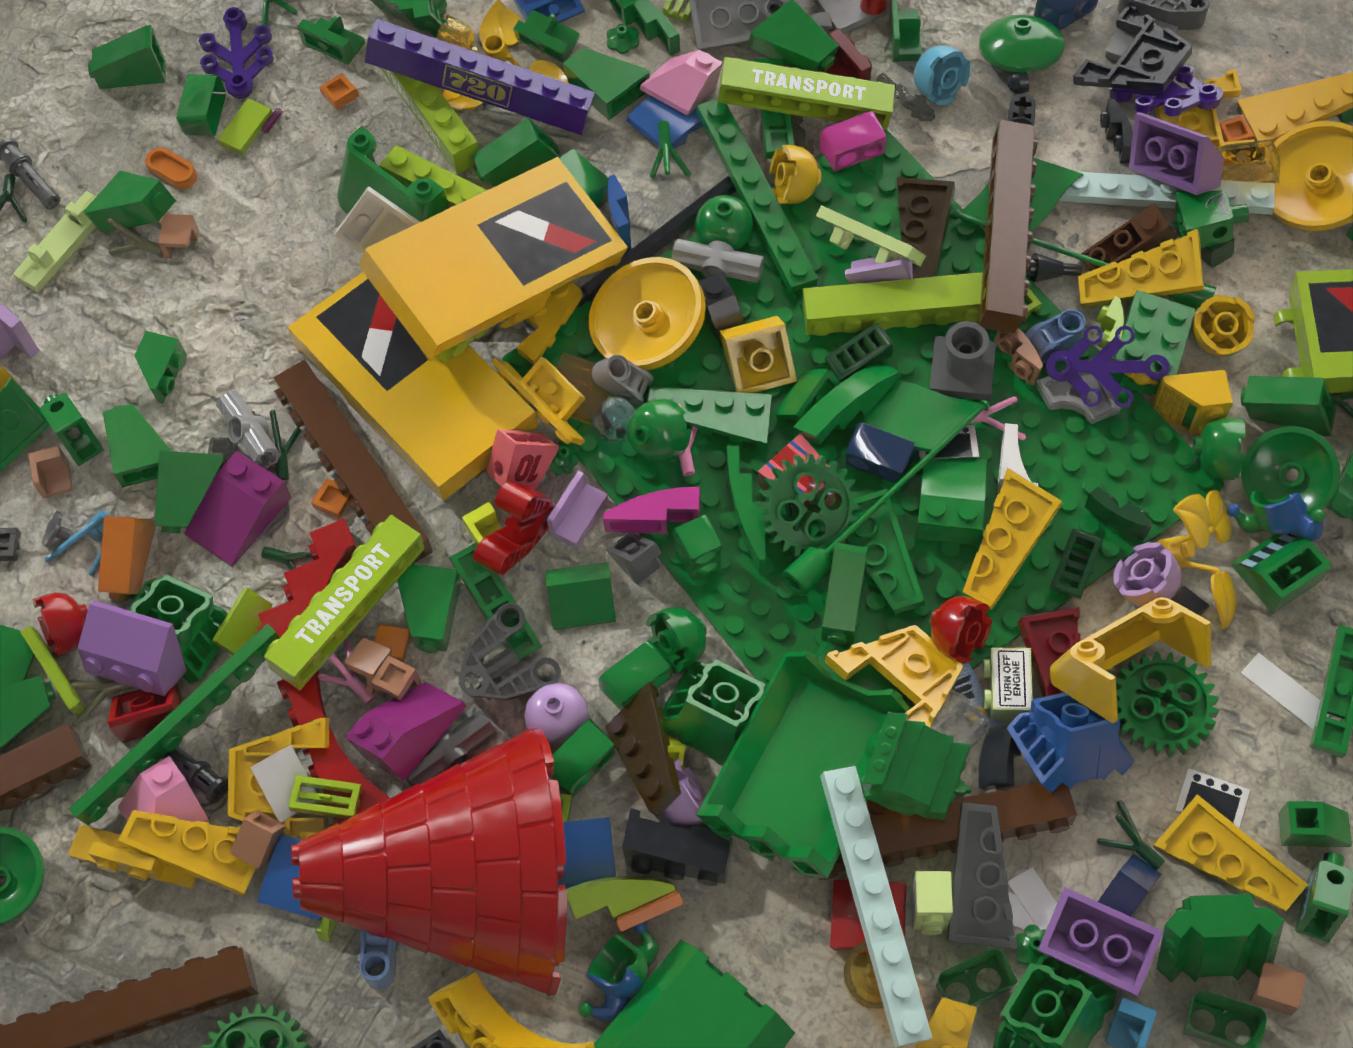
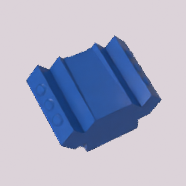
M1066 693L1032 700L1030 712L1019 714L1007 727L1017 748L1024 755L1025 761L1031 766L1034 775L1051 794L1062 782L1071 789L1079 782L1095 778H1101L1104 781L1114 769L1123 776L1135 762L1118 737L1120 720L1118 719L1115 723H1111Z

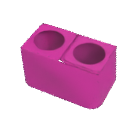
M867 112L825 128L820 133L819 149L835 172L883 154L887 137L874 112Z

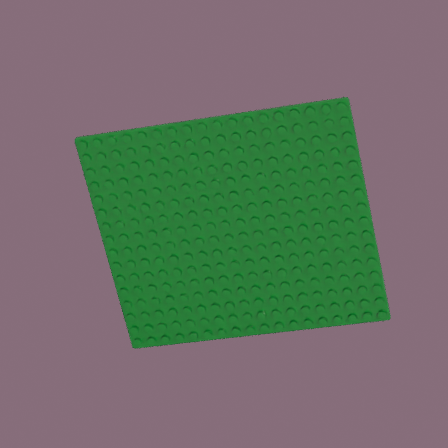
M883 129L887 137L883 154L834 172L823 153L816 156L815 160L822 176L821 182L816 186L813 194L801 203L780 204L818 277L817 285L809 288L849 284L845 277V270L851 269V262L874 258L880 249L856 237L853 238L846 250L831 243L829 240L834 227L816 216L821 205L901 241L897 177L935 180L888 130ZM775 183L772 184L770 187L776 188ZM954 199L937 276L983 272L985 231L979 225L957 219V221L953 219V212L963 209ZM754 225V234L749 244L746 243L744 247L737 249V251L764 257L760 281L755 283L726 277L737 299L744 323L747 324L778 316L785 323L797 381L807 369H829L832 372L825 362V357L864 330L856 333L835 332L824 336L806 335L803 290L789 293ZM696 233L688 239H686V241L701 244V242H698L696 238ZM673 248L659 257L671 259ZM689 269L698 281L707 278L701 271ZM1026 274L1025 279L1029 280V289L1042 304L1039 311L1036 313L1032 311L1024 323H1019L1018 328L1024 334L1034 325L1045 322L1062 313ZM593 300L573 311L566 324H562L555 334L556 340L551 348L547 347L542 355L586 398L567 420L585 442L582 445L570 442L568 445L577 449L576 456L616 506L638 496L660 490L700 487V517L708 516L721 543V568L691 580L674 550V528L685 523L668 522V534H638L657 544L662 552L657 558L755 679L766 684L767 687L785 652L808 651L815 655L821 642L827 641L821 639L830 573L804 597L797 595L787 586L782 578V572L792 564L789 549L787 551L779 549L782 540L775 544L769 541L774 532L765 533L766 573H759L745 546L735 518L729 490L727 446H739L740 474L752 473V502H764L766 497L758 493L759 490H763L759 484L758 471L797 437L793 429L796 423L792 419H778L774 415L796 382L755 392L759 394H772L767 451L756 448V444L743 441L740 444L729 441L728 436L713 433L710 436L700 433V429H698L690 448L695 474L683 476L679 456L668 461L652 462L641 457L633 450L629 442L627 429L629 420L637 408L622 403L616 396L594 382L592 378L593 366L606 358L596 348L590 335L589 314ZM705 318L697 337L683 354L664 366L646 370L653 376V383L647 386L643 395V404L648 402L650 387L736 392L725 359L724 350L718 344ZM950 322L946 325L925 324L914 328L905 326L891 327L884 330L893 343V353L891 357L880 363L901 372V376L897 381L913 383L929 389L935 336L946 337L948 330L959 322ZM1065 327V329L1070 331L1076 330L1073 327ZM984 328L988 333L989 341L994 342L997 330ZM1092 344L1078 360H1090L1100 351ZM998 345L995 348L992 394L988 403L991 407L1011 397H1016L1017 402L988 415V417L1002 424L1018 425V431L1026 435L1025 440L1018 438V446L1028 477L1032 483H1038V487L1060 499L1063 504L992 611L990 609L987 610V617L992 619L991 629L983 648L979 649L976 647L969 655L972 658L969 662L972 670L982 664L983 659L989 658L991 648H1004L1021 636L1017 623L1021 617L1054 612L1073 598L1050 588L1073 528L1103 539L1085 586L1086 589L1115 568L1120 559L1124 561L1134 554V547L1151 542L1180 521L1181 518L1173 511V508L1181 500L1194 494H1200L1205 499L1210 491L1217 490L1220 492L1224 487L1222 479L1212 477L1203 471L1199 465L1198 455L1192 454V447L1138 391L1122 386L1133 393V403L1128 407H1120L1121 409L1118 414L1091 424L1084 415L1074 410L1063 408L1049 410L1036 388V383L1031 386L1024 379H1020L1009 368L1013 357L1001 351ZM865 346L861 348L866 355L869 354ZM517 348L502 357V360L508 362L523 378L533 367L529 361L518 353ZM854 352L850 354L855 362L859 361ZM843 358L839 359L844 369H847L849 366ZM1060 360L1057 362L1056 368L1060 372L1067 368V364L1065 361ZM1042 362L1043 367L1038 380L1049 376L1046 370L1047 362ZM1121 392L1118 396L1119 402L1126 404L1129 401V395L1126 392ZM952 397L979 403V401H981L978 399ZM600 406L604 407L606 416L612 423L608 431H605L607 429H604L599 415L595 418V413ZM985 422L968 424L975 425L979 457L974 458L987 459L983 530L979 546L916 539L922 467L890 499L925 605L894 615L865 570L853 644L846 643L845 645L837 646L849 650L851 645L860 642L868 644L877 641L879 636L913 625L918 626L931 637L930 618L934 610L950 598L969 597L963 592L976 553L980 549L984 538L983 534L986 525L989 524L998 495V475L1004 431ZM594 426L598 428V430L600 431V435H605L610 441H607L604 437L599 436V434H597V430L594 429ZM616 427L626 430L623 438L616 437ZM834 428L820 445L807 440L820 456H826V464L831 461L838 462L836 472L840 469H847L848 472L843 479L855 481L849 490L859 492L860 495L856 498L886 488L889 491L895 485L893 482L846 465V451L855 430L844 429L841 431ZM917 450L908 472L922 460L919 457V450ZM1099 486L1105 493H1110L1117 500L1120 508L1129 501L1137 508H1142L1149 515L1150 521L1153 523L1148 536L1144 540L1133 538L1100 521L1085 508L1089 493ZM836 497L830 506H833L835 504ZM811 504L809 506L808 511L813 510V506ZM784 505L781 509V516L784 520H787ZM814 519L808 525V533L811 536L816 535L820 525ZM1076 543L1072 547L1088 554L1092 550ZM832 552V553L829 555V556L831 557V560H833V553H834V552ZM1069 555L1068 559L1083 565L1087 564V560ZM1065 565V571L1082 577L1083 571ZM1062 576L1059 581L1074 588H1078L1079 585L1078 582ZM899 691L903 700L910 708L916 705L904 693Z

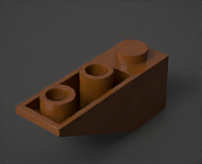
M1153 203L1081 254L1109 264L1112 262L1119 263L1131 258V255L1140 251L1147 252L1161 246L1160 243L1170 239L1174 240L1179 236L1157 205ZM1084 262L1089 271L1100 268L1099 266Z

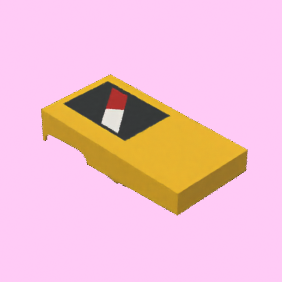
M556 157L365 248L359 267L431 362L441 352L507 318L509 320L500 326L502 329L511 325L514 326L543 309L551 291L576 278L613 265L617 266L628 247L561 160Z
M361 272L288 326L299 354L303 352L340 390L348 404L442 501H445L488 467L497 429L532 432L539 427L536 412L469 344L459 356H453L446 363H443L436 356L430 362L364 272Z

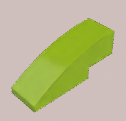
M618 876L583 882L566 890L567 902L575 919L605 906L611 917L615 918L675 891V887L669 880L660 878Z

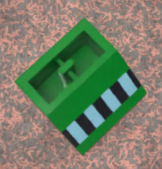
M1290 533L1286 535H1273L1234 561L1231 566L1271 613L1274 614L1323 581L1332 564L1310 540Z

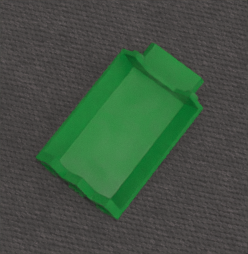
M828 641L821 642L815 655L808 651L785 652L696 814L718 836L730 840L733 835L746 841L750 845L748 850L772 862L775 856L790 862L793 865V872L804 877L828 878L841 853L820 775L826 771L856 766L863 791L862 778L867 768L865 747L869 741L870 734L882 730L888 712L905 714L911 709L903 700L902 695L899 693L900 690L870 664L845 681L825 663V659L829 652L837 650L840 653L846 651V649L831 644Z
M680 939L643 986L597 1039L594 1046L595 1048H784L795 1032L766 1003L762 1005L747 992L748 989L728 972L724 974L709 961V957Z

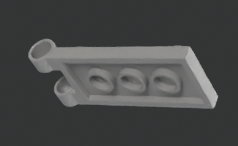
M689 0L697 50L707 51L748 43L751 32L773 14L770 11V7L772 5L782 7L789 0ZM794 0L804 10L803 0ZM829 12L809 15L824 31L832 28Z

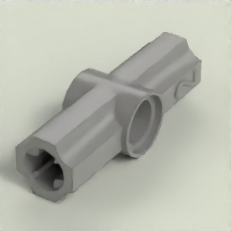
M677 239L674 243L671 257L672 260L681 263L688 269L701 271L707 278L722 272L725 278L731 277L755 283L760 281L764 264L763 256L734 251L729 244L722 241H712L709 245Z
M228 391L223 396H219L216 406L228 423L227 433L232 443H241L252 460L264 469H268L271 465L277 463L280 453L268 437V423L263 416H254L238 391Z

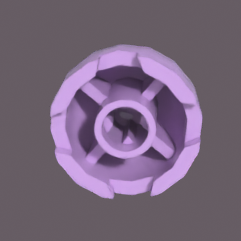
M1147 542L1133 548L1135 553L1129 556L1125 562L1120 559L1114 571V585L1126 600L1138 607H1142L1160 597L1171 600L1181 584V568L1177 560L1160 543Z
M557 682L545 685L534 691L527 701L524 713L526 728L541 729L552 748H560L590 718L587 702L580 692L568 684Z
M678 759L674 763L681 794L659 817L654 816L658 820L661 816L670 818V825L690 828V825L696 826L703 822L696 814L703 803L701 797L705 796L706 793L689 767L684 770L680 768L682 762Z

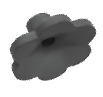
M59 511L54 513L53 518L46 527L45 535L42 539V544L45 547H49L54 538L66 541L70 536L71 530L61 526L63 514Z

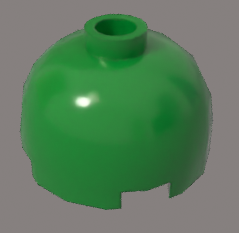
M729 195L715 196L706 201L698 211L695 229L696 238L701 244L709 245L712 241H722L729 244L734 251H737V249L744 247L746 243L749 244L754 234L752 214L747 205L738 198Z
M669 399L648 401L638 407L630 418L627 429L629 442L633 450L641 457L652 462L668 461L682 455L689 445L691 429H687L686 421L683 417V414H686L685 411L676 402Z
M1229 417L1212 420L1204 426L1200 437H1194L1192 454L1198 455L1199 465L1204 472L1212 477L1223 480L1239 478L1244 459V453H1241V438L1246 437L1244 420Z
M682 607L666 608L648 617L646 626H651L653 637L648 640H651L673 668L672 673L676 674L684 671L700 660L706 648L707 634L706 626L700 618H697L692 612Z

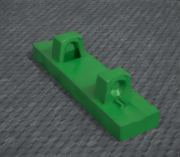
M782 58L754 59V62L783 66ZM759 109L765 159H772L777 148L783 149V145H794L790 114Z
M1340 625L1335 633L1310 748L1343 758L1347 754L1353 727V629ZM1327 714L1342 718V720L1338 721L1328 718Z

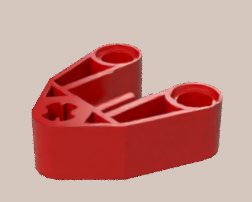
M511 481L506 482L501 487L495 499V506L511 515V517L505 520L504 524L507 526L484 537L476 547L473 555L475 562L499 576L506 574L532 551L549 530L547 519L554 509L550 498L526 484Z

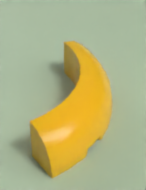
M476 971L448 984L428 997L433 1009L451 1034L457 1032L470 1048H595L593 1041L579 1044L561 1043L530 1031L513 1019L495 1001Z

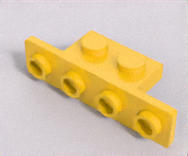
M540 357L524 378L508 362L498 358H494L491 361L498 369L497 373L509 385L512 383L516 387V392L527 404L531 403L537 409L535 411L537 417L546 424L551 423L557 429L555 434L560 440L566 444L572 442L578 445H582L585 442L567 420L586 398L546 358Z
M86 825L79 826L68 852L72 858L97 864L96 866L102 870L116 873L117 870L128 872V876L141 881H147L150 878L183 888L193 889L197 877L159 862L154 857L140 854L117 844L120 834Z

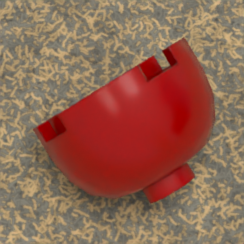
M54 592L32 599L35 608L41 607L42 616L37 617L48 646L50 647L54 644L56 646L53 651L54 657L58 658L78 649L88 612L86 605H78L74 597L66 593Z
M967 596L950 598L944 602L939 608L934 610L930 618L931 638L936 648L946 657L961 664L970 662L972 658L969 655L976 647L982 649L989 636L992 619L987 617V610L990 609V606Z

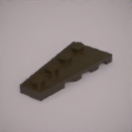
M897 177L901 241L913 246L926 255L921 267L912 263L913 279L937 277L955 192V182Z
M648 682L605 726V729L611 741L615 744V748L648 811L659 817L681 794L674 759L669 757L668 754L670 741L668 734L663 732L661 721L664 720L662 708L657 705L656 698L659 696L658 689Z

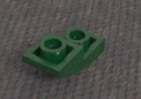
M1099 486L1088 495L1085 508L1100 521L1133 538L1144 540L1148 536L1153 523L1150 521L1149 515L1142 508H1137L1131 501L1120 508L1117 500L1110 493H1105Z

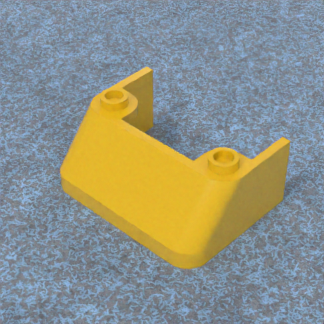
M1156 598L1072 646L1051 665V683L1106 720L1115 723L1118 721L1116 677L1108 673L1107 670L1159 640L1208 668L1212 666L1211 622L1168 598Z

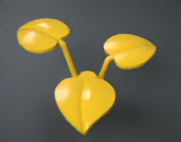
M497 0L486 13L479 29V39L486 56L504 62L508 60L512 65L521 67L512 54L509 53L507 47H512L519 43L513 28L518 20H522L500 0ZM538 60L530 65V71L569 83L564 72L552 62ZM444 89L443 96L453 109L472 110L484 104V102Z
M1213 490L1207 494L1205 499L1200 494L1187 496L1173 508V511L1183 521L1188 535L1159 539L1157 543L1162 544L1164 548L1174 555L1177 562H1179L1180 568L1189 567L1213 574L1211 576V590L1220 616L1222 629H1226L1230 625L1237 609V592L1230 574L1227 571L1220 572L1218 567L1189 561L1190 557L1195 555V546L1198 549L1207 547L1211 534L1214 533L1219 544L1226 543L1231 536L1232 521L1231 517L1227 514V506L1220 492Z

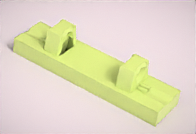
M86 191L75 204L71 201L66 206V214L38 246L34 243L27 250L29 256L13 273L18 282L37 293L40 292L96 228L83 212L96 196Z
M822 205L816 215L834 227L829 240L834 245L846 250L853 238L856 237L880 248L875 259L877 264L897 261L899 258H902L921 267L926 255L913 246Z

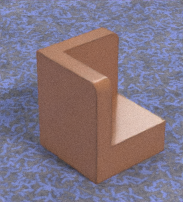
M165 214L163 216L158 244L165 258H172L174 247H188L190 240L198 241L199 228L193 215Z
M59 446L28 453L33 485L43 499L73 490L68 459Z
M362 638L346 659L345 668L367 676V693L373 695L376 692L371 681L388 655L391 656V649Z
M388 655L371 683L376 693L382 698L389 694L401 701L410 685L417 687L422 681L415 668Z
M258 810L243 819L230 851L231 855L258 869L270 861L280 835L283 834L286 824L279 823L278 820Z
M1266 962L1262 965L1258 987L1251 995L1250 1003L1292 1016L1300 1007L1306 975Z

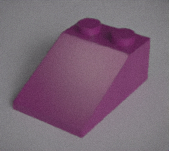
M236 451L215 475L184 534L231 567H234L292 497L283 480Z
M425 682L407 691L401 701L394 698L366 712L355 723L345 738L367 761L404 781L467 705L463 701Z

